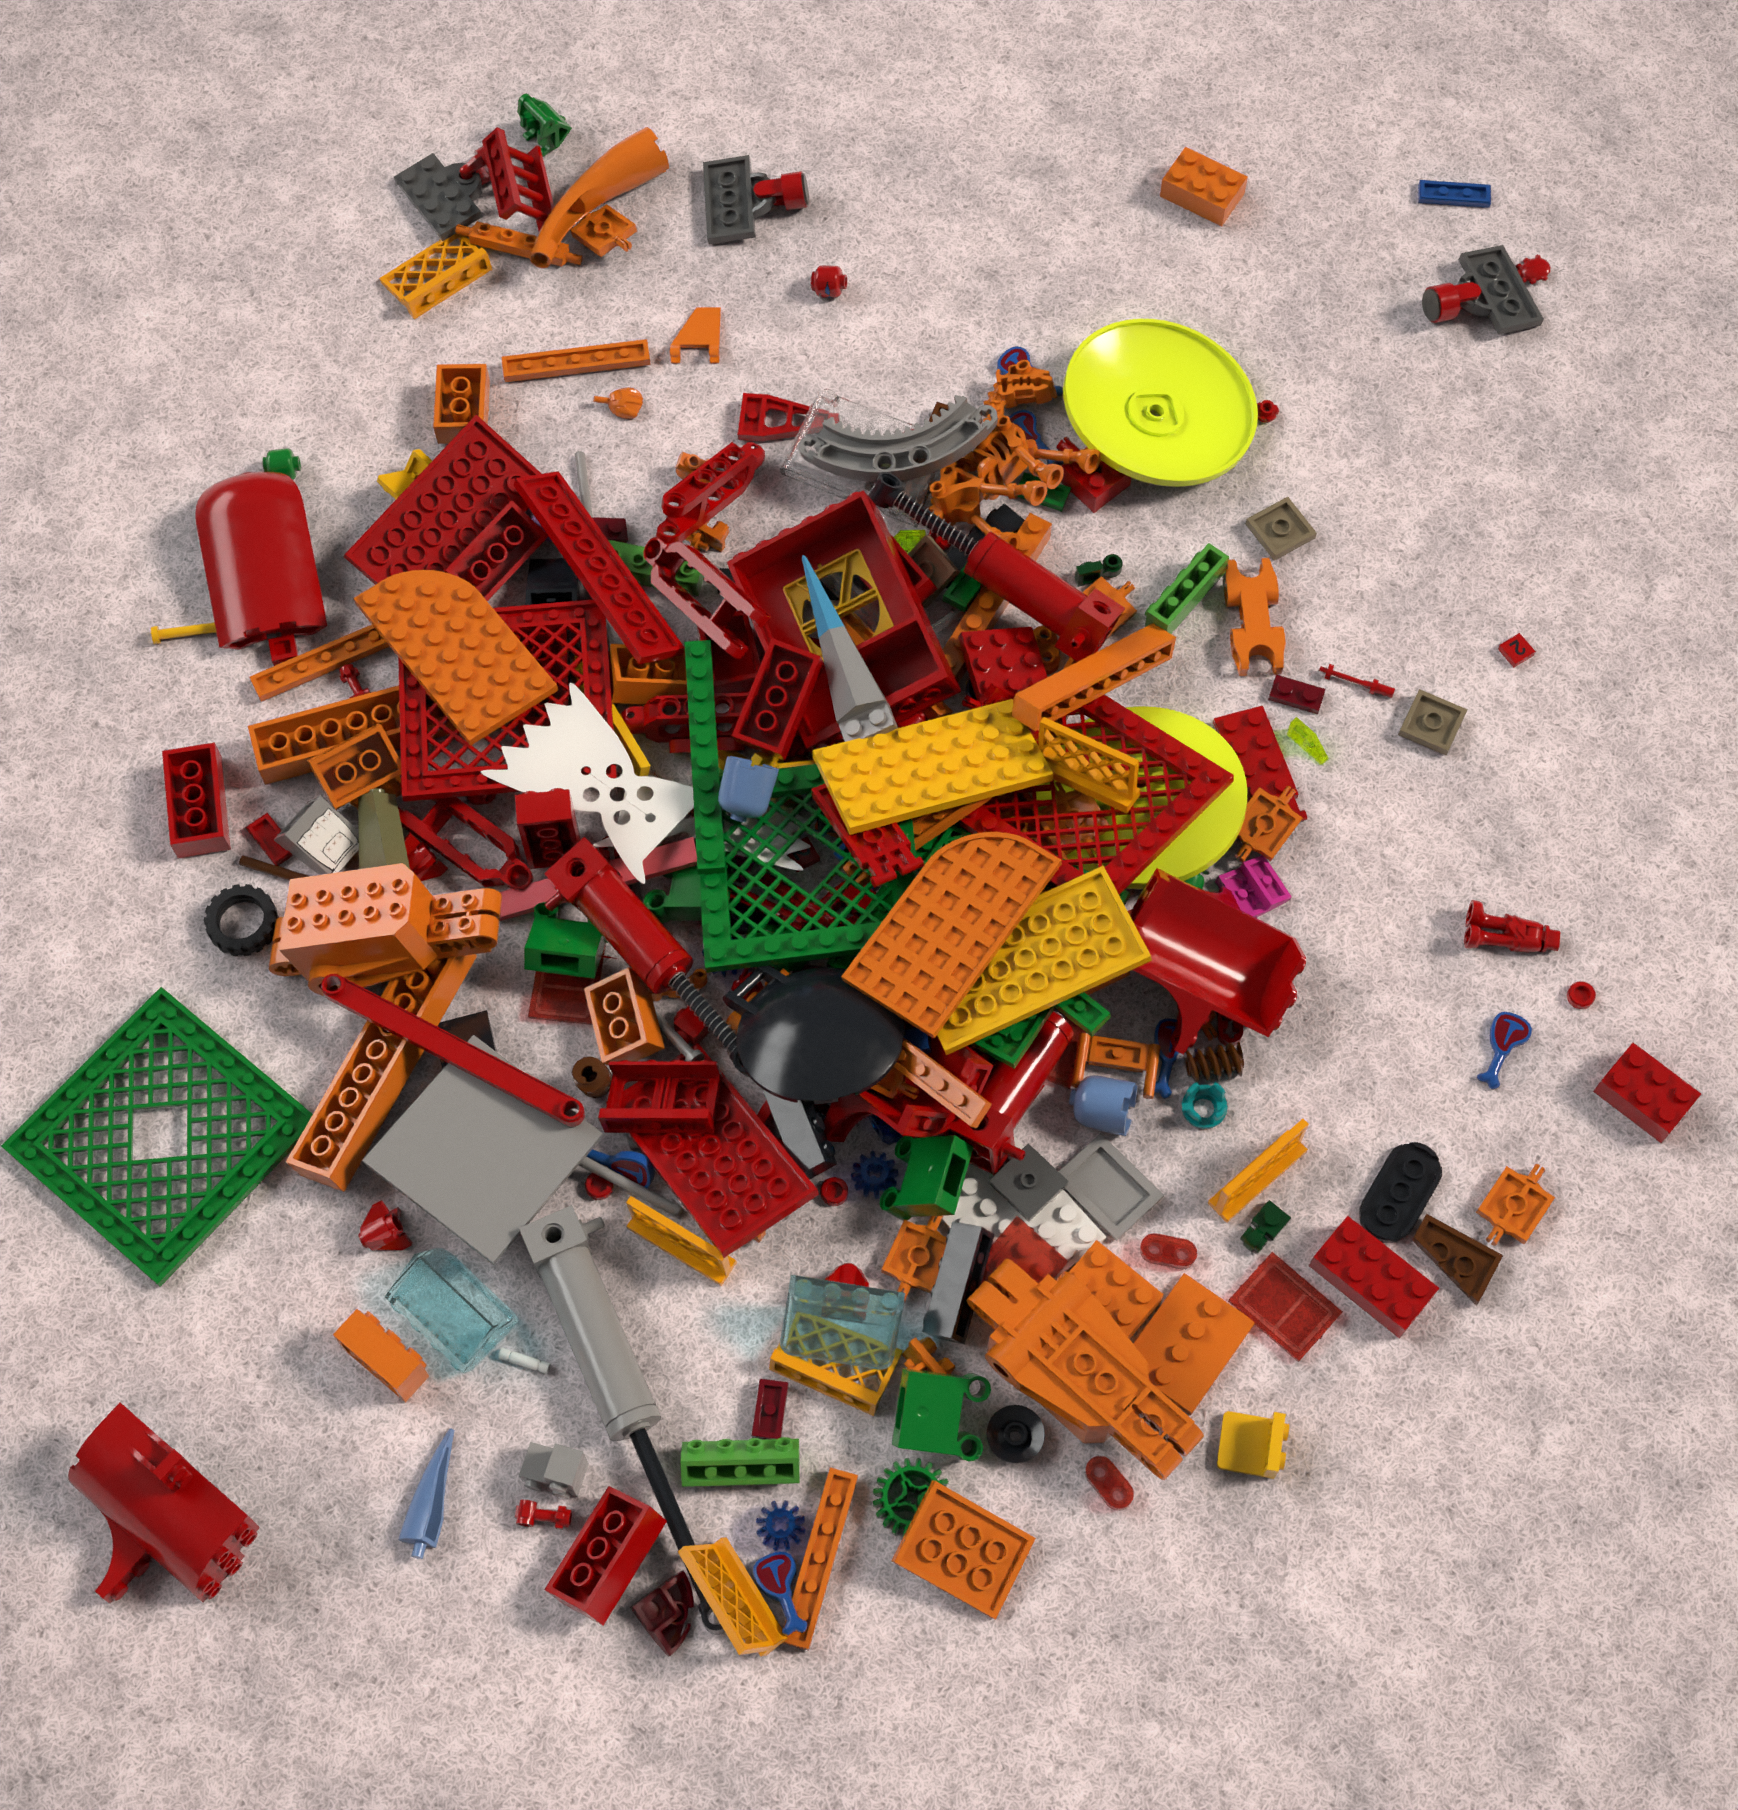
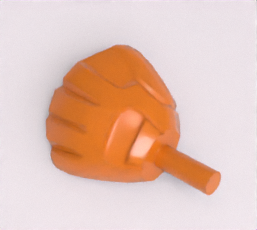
M632 387L615 390L609 394V398L593 397V402L608 404L613 414L625 419L636 418L643 404L641 393Z

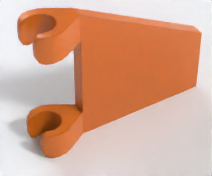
M696 307L670 345L671 363H680L681 348H709L710 363H719L721 307Z

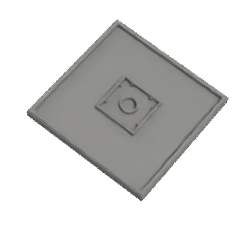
M475 1035L467 1041L514 1066ZM448 1063L362 1161L367 1167L494 1265L521 1234L519 1228L533 1220L601 1140L603 1133L585 1119L576 1127L567 1126ZM572 1109L565 1113L569 1117L577 1114Z

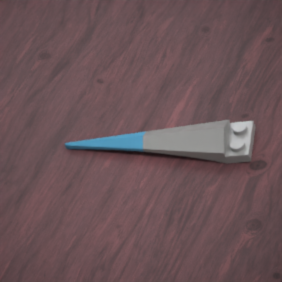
M802 555L835 717L844 741L869 738L897 729L898 727L890 705L847 632L806 556Z

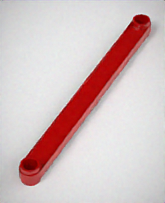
M329 974L323 979L321 989L325 998L567 1126L576 1127L583 1122L585 1110L582 1103L577 1099L338 974ZM333 985H340L337 990L329 991ZM570 1109L579 1110L575 1116L569 1117L565 1115Z

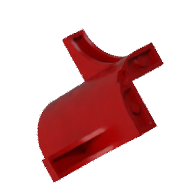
M1156 868L1130 914L1151 955L1152 961L1132 970L1159 983L1175 998L1178 1016L1176 1027L1170 1038L1174 1050L1184 1055L1188 1047L1191 1048L1195 1044L1198 1036L1197 1033L1202 1025H1206L1209 1022L1212 1010L1269 1038L1273 1030L1276 1031L1280 1027L1283 1019L1282 1016L1287 1008H1291L1297 999V990L1292 981L1296 975L1303 972L1306 966V956L1297 939L1241 911L1231 890L1222 886L1218 893L1205 891Z
M904 1020L905 1029L915 1027ZM938 1036L934 1039L931 1037L932 1053L927 1055L980 1095L994 1065L968 1046L946 1055ZM906 1077L905 1083L919 1089V1093H914L918 1095L915 1100L902 1093L896 1099H891L871 1088L857 1096L853 1093L838 1098L839 1102L831 1103L824 1119V1132L827 1140L844 1142L849 1132L859 1121L874 1114L903 1136L931 1137L950 1129L948 1124L959 1117Z
M119 1402L82 1444L75 1455L80 1460L76 1465L70 1467L68 1480L71 1485L104 1515L112 1534L113 1551L111 1563L103 1581L95 1592L110 1604L113 1600H119L129 1588L127 1585L135 1576L140 1577L146 1572L150 1566L149 1561L153 1558L200 1601L204 1602L207 1598L210 1600L221 1590L222 1585L220 1583L228 1575L233 1576L243 1564L241 1560L245 1555L240 1550L243 1546L248 1547L256 1539L257 1531L260 1527L197 1471L180 1453L169 1446Z

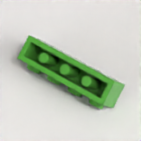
M608 540L640 586L653 587L659 591L651 584V570L653 566L644 559L643 551L645 547ZM685 561L676 573V582L689 594L699 596L704 576L697 570L690 568L687 565L688 562Z
M1210 543L1201 552H1197L1186 569L1183 568L1171 586L1168 585L1163 590L1160 598L1147 608L1145 612V627L1154 623L1172 634L1226 573L1229 556Z
M781 1437L766 1440L751 1438L749 1440L721 1439L719 1441L692 1440L682 1442L680 1461L682 1487L800 1483L799 1439Z

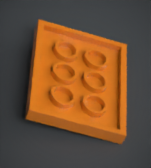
M1184 1273L1136 1339L1134 1345L1148 1362L1149 1381L1174 1404L1192 1415L1248 1335L1255 1321Z
M932 1480L891 1562L992 1619H996L1036 1538L937 1481Z

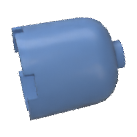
M727 756L718 796L720 806L723 810L731 813L730 818L736 821L746 822L747 818L761 817L768 808L779 769L763 764V766H751L752 760Z
M1091 1075L1085 1077L1080 1082L1078 1089H1072L1069 1105L1074 1106L1073 1113L1079 1124L1115 1135L1126 1136L1132 1119L1127 1118L1129 1107L1135 1108L1137 1085L1131 1081Z

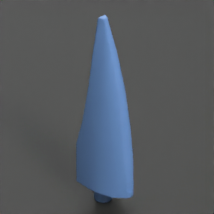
M452 1428L444 1436L424 1471L412 1498L398 1539L404 1543L414 1544L411 1557L416 1559H423L426 1547L436 1548L444 1518L446 1478L454 1436Z

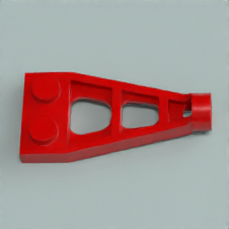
M743 393L737 434L738 440L763 442L818 434L823 429L822 423L824 420L833 417L835 424L840 421V414H833L768 394ZM771 409L784 412L787 415L786 423L782 426L767 427L765 425L766 412ZM793 415H808L811 417V424L793 426Z

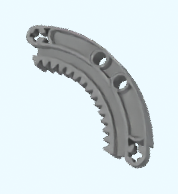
M955 395V404L947 403L948 411L940 409L941 417L933 414V422L924 419V426L921 427L918 423H915L914 430L905 426L904 433H901L899 428H896L894 435H891L889 429L885 431L884 436H881L879 430H876L875 434L871 435L869 429L864 434H861L859 427L852 432L851 425L843 428L841 421L835 424L834 418L830 417L824 420L822 423L823 429L816 437L806 436L800 441L799 450L804 460L822 470L845 478L875 482L881 472H888L898 477L900 481L908 480L941 470L964 457L977 447L996 427L998 416L996 409L990 405H983L977 409L967 402L966 397ZM990 414L991 421L985 420L981 428L982 415L987 416ZM814 445L816 451L818 452L815 453L814 451L810 450L807 453L806 446L812 447ZM921 457L927 459L923 463L915 462L916 459ZM883 464L891 465L888 469H880V466Z

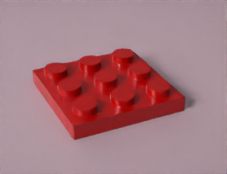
M1032 627L961 632L958 636L976 700H979L985 694L991 683L1017 694L1019 691L1047 678Z

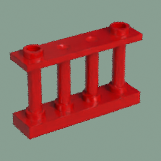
M496 127L482 140L499 217L507 220L518 211L536 219L538 231L540 232L544 222L554 208L541 148L536 145L526 154L510 147L507 144L505 131ZM511 158L522 162L524 169L513 165ZM515 176L527 181L528 188L517 184ZM519 195L530 199L533 207L522 203Z

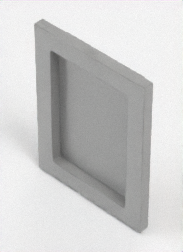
M1101 1133L1059 1171L1069 1181L1064 1190L1116 1241L1129 1229H1132V1226L1148 1211H1151L1152 1207L1164 1197V1194Z

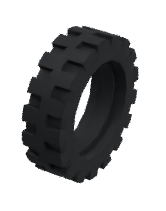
M239 884L232 885V888L228 890L224 888L220 891L221 894L215 895L210 900L212 903L210 906L207 905L205 910V930L212 943L223 953L228 952L231 956H249L255 951L257 953L262 951L266 944L269 945L272 942L276 919L279 918L277 908L271 897L265 894L261 888L257 887L255 889L250 884H245V886H240ZM250 902L255 903L262 909L264 918L261 926L255 933L239 939L227 937L222 933L220 921L222 915L236 903Z

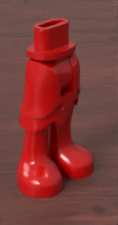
M1471 900L1465 923V927H1467L1464 934L1465 948L1476 949L1481 945L1508 947L1510 951L1530 953L1538 951L1545 953L1546 950H1559L1561 932L1550 929L1549 925H1544L1543 927V924L1523 919L1516 915L1505 914L1504 917L1486 914L1483 903L1477 900ZM1481 928L1503 930L1504 934L1486 932Z

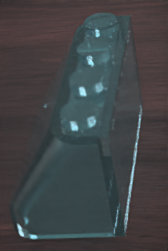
M442 1248L414 1254L384 1296L397 1313L402 1314L411 1322L414 1330L422 1333L435 1350L442 1352L450 1360L451 1365L463 1373L472 1371L512 1331L518 1322L516 1314L452 1253Z
M791 1275L780 1337L781 1349L791 1356L878 1370L886 1369L891 1366L894 1360L905 1293Z

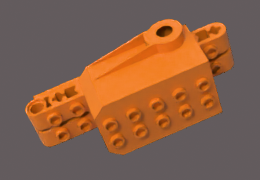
M403 863L290 879L285 914L283 917L276 919L268 969L271 973L278 976L303 975L308 981L309 989L316 994L324 996L321 984L323 979L329 974H338L365 988L424 970L435 959L491 952V949L496 947L498 942L502 894L495 889L481 888L432 895L415 873ZM333 985L329 991L337 990L340 985Z
M1006 1258L988 1277L990 1283L984 1281L966 1300L971 1309L995 1330L989 1336L987 1353L984 1355L989 1365L1017 1390L1041 1404L1082 1443H1104L1112 1436L1161 1480H1166L1183 1461L1181 1455L1187 1456L1204 1437L1203 1432L1195 1424L1194 1420L1149 1381L1148 1362L1098 1298L1078 1278L1064 1271L1056 1280L1048 1274L1038 1284L1016 1263Z

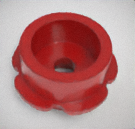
M1270 400L1257 403L1258 420L1268 423L1276 419V415L1279 413L1277 405H1274Z

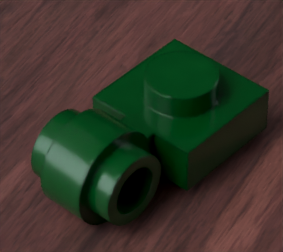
M1110 554L1103 559L1102 563L1100 560L1095 562L1088 561L1080 566H1076L1075 581L1077 587L1092 584L1101 576L1110 578L1118 576L1122 571V559L1116 554Z
M1269 1200L1251 1221V1224L1256 1228L1254 1229L1250 1226L1241 1236L1240 1240L1244 1242L1243 1246L1251 1252L1254 1250L1256 1253H1259L1268 1242L1265 1235L1273 1241L1291 1220V1217Z

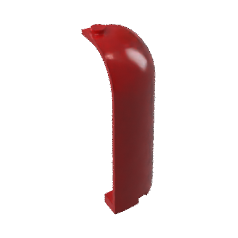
M247 472L229 477L207 488L198 499L195 519L219 648L240 650L254 643L267 640L268 634L281 632V636L291 634L314 635L327 627L304 503L296 483L283 473Z

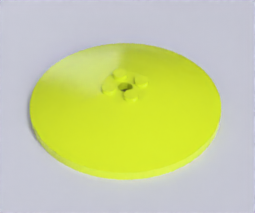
M1129 319L1104 326L1088 336L1079 345L1065 373L1063 383L1065 409L1079 438L1089 449L1100 451L1101 460L1120 473L1146 483L1183 487L1214 480L1237 465L1247 452L1256 432L1258 420L1256 397L1243 369L1224 348L1198 331L1174 322L1158 319ZM1154 410L1161 416H1154L1150 411Z
M1149 706L1126 707L1234 775V782L1126 889H1144L1156 868L1185 881L1216 863L1236 840L1242 828L1247 809V783L1243 767L1229 743L1204 722L1190 715L1167 708ZM1090 718L1085 720V722H1095ZM1100 727L1087 728L1086 735L1087 737L1101 736ZM1105 728V735H1115ZM1075 729V730H1074V731H1076V732L1082 734V729ZM1121 740L1106 741L1107 746L1113 749H1122ZM1125 741L1126 748H1136L1132 744ZM1074 744L1078 749H1081L1079 744ZM1141 753L1127 754L1139 760V762H1143ZM1146 754L1147 761H1157ZM1150 767L1148 768L1149 776L1163 775V768ZM1167 767L1168 775L1178 774ZM1138 768V777H1145L1143 768ZM1054 780V785H1055V787L1057 788V790L1059 791L1057 785L1055 784V782H1057V781ZM1169 781L1170 790L1183 789L1184 781ZM1050 782L1043 783L1040 785H1049ZM1150 782L1151 791L1166 790L1165 782ZM1061 783V785H1062V787L1064 788L1065 792H1070V791H1074V790H1075V789H1073V788H1071V787H1068V786H1066V785H1064V784ZM1146 786L1140 788V792H1147ZM1051 791L1036 792L1037 800L1052 799ZM1178 795L1171 796V801H1173ZM1152 797L1153 806L1168 805L1167 797ZM1138 798L1133 804L1134 808L1149 807L1148 798ZM1095 799L1100 810H1110L1109 805ZM1047 806L1038 807V810L1040 811ZM1154 812V818H1156L1161 812ZM1150 813L1135 814L1136 823L1151 822ZM1117 815L1116 823H1131V815ZM1105 816L1109 825H1112L1111 816ZM1137 829V835H1138L1143 829ZM1108 831L1099 836V841L1114 840L1113 831ZM1118 831V839H1134L1133 831ZM1115 846L1100 848L1101 857L1116 856ZM1119 846V847H1120V852H1121L1126 846ZM1081 849L1082 858H1090L1086 849ZM1077 850L1066 855L1067 858L1078 859ZM1098 863L1083 865V869L1089 872L1098 868ZM1102 863V866L1105 868L1109 863Z

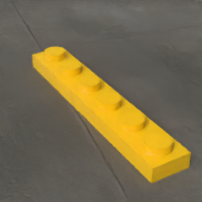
M576 655L574 656L573 661H575L578 658ZM581 662L574 669L583 675V663ZM570 673L571 680L577 682L579 679ZM584 683L579 687L580 691H581L583 694H584ZM612 703L614 732L630 757L634 773L637 776H648L651 765Z

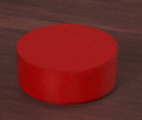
M1583 981L1573 983L1567 991L1568 1002L1577 1009L1589 1008L1596 998L1594 988L1589 983Z
M591 1173L585 1181L586 1192L592 1199L604 1200L613 1192V1183L594 1173Z
M838 1177L826 1179L820 1188L821 1198L830 1206L843 1204L848 1197L846 1182Z

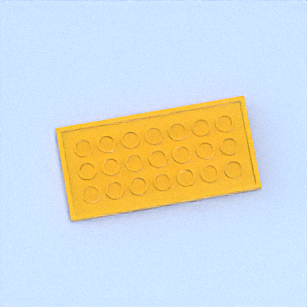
M1013 699L897 728L886 734H877L864 739L858 738L813 750V759L850 835L1053 781V772L1028 726L1012 717Z
M1104 866L1042 893L1037 897L937 1034L946 1055L1152 961L1145 943Z

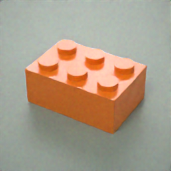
M1185 147L1163 177L1160 197L1222 227L1244 196L1248 176Z
M437 364L433 428L438 444H449L476 414L488 424L490 378L486 364Z
M625 644L610 645L609 666L612 703L646 704L649 699L655 696L687 695L685 649L681 656L638 664Z
M376 724L307 760L334 809L369 792L370 789H374L401 775V760L381 724Z
M628 967L584 988L603 1064L608 1065L609 1061H639L665 1049L651 991L632 968Z
M1098 1240L1093 1243L1069 1271L1070 1274L1078 1278L1098 1298L1129 1339L1159 1306L1164 1295Z
M356 1309L333 1336L343 1350L406 1403L429 1377L425 1370L426 1363L422 1361L423 1358L411 1347L405 1350L406 1347L401 1343V1339L393 1331L388 1329L384 1332L385 1329L369 1311L363 1314L360 1310Z

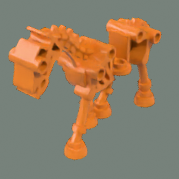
M1020 360L1017 364L1010 365L1008 367L1009 371L1005 375H1001L1000 369L996 371L997 382L993 385L994 391L987 393L989 399L983 403L996 409L998 423L991 433L973 449L978 465V477L957 467L955 468L953 465H948L940 470V481L933 482L930 485V492L933 498H931L932 506L929 509L931 512L934 511L935 515H940L939 517L943 520L945 519L947 523L951 522L950 525L952 526L957 522L975 524L985 535L991 531L1017 549L1020 545V536L1014 532L1003 533L996 527H991L980 516V502L983 499L995 500L999 495L1015 499L1017 495L1023 494L1031 505L1038 506L1045 499L1047 488L1055 489L1061 483L1064 474L1062 466L1057 464L1046 465L1038 459L1063 461L1064 464L1069 465L1077 462L1079 467L1088 474L1093 473L1101 461L1100 451L1096 449H1082L1079 452H1073L1072 449H1064V451L1038 449L1036 441L1033 439L1027 440L1024 431L1019 426L1011 423L1010 418L1004 415V408H1013L1018 406V404L1032 402L1043 404L1051 401L1052 398H1057V392L1050 372L1031 367L1028 360ZM988 414L987 416H984V417H987V418H984V419H983V422H984L985 420L991 421V416H990V414ZM1027 466L1032 475L1038 476L1041 481H1027L1021 485L1011 483Z

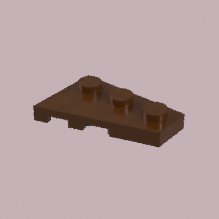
M1427 1213L1412 1239L1477 1306L1503 1255Z

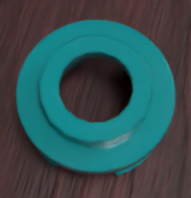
M1197 1082L1193 1083L1186 1091L1182 1100L1181 1108L1185 1119L1191 1125L1201 1129H1210L1218 1126L1224 1120L1228 1109L1224 1088L1216 1082L1212 1086L1199 1085ZM1200 1099L1209 1100L1214 1106L1213 1114L1207 1118L1201 1117L1194 1110L1196 1101Z

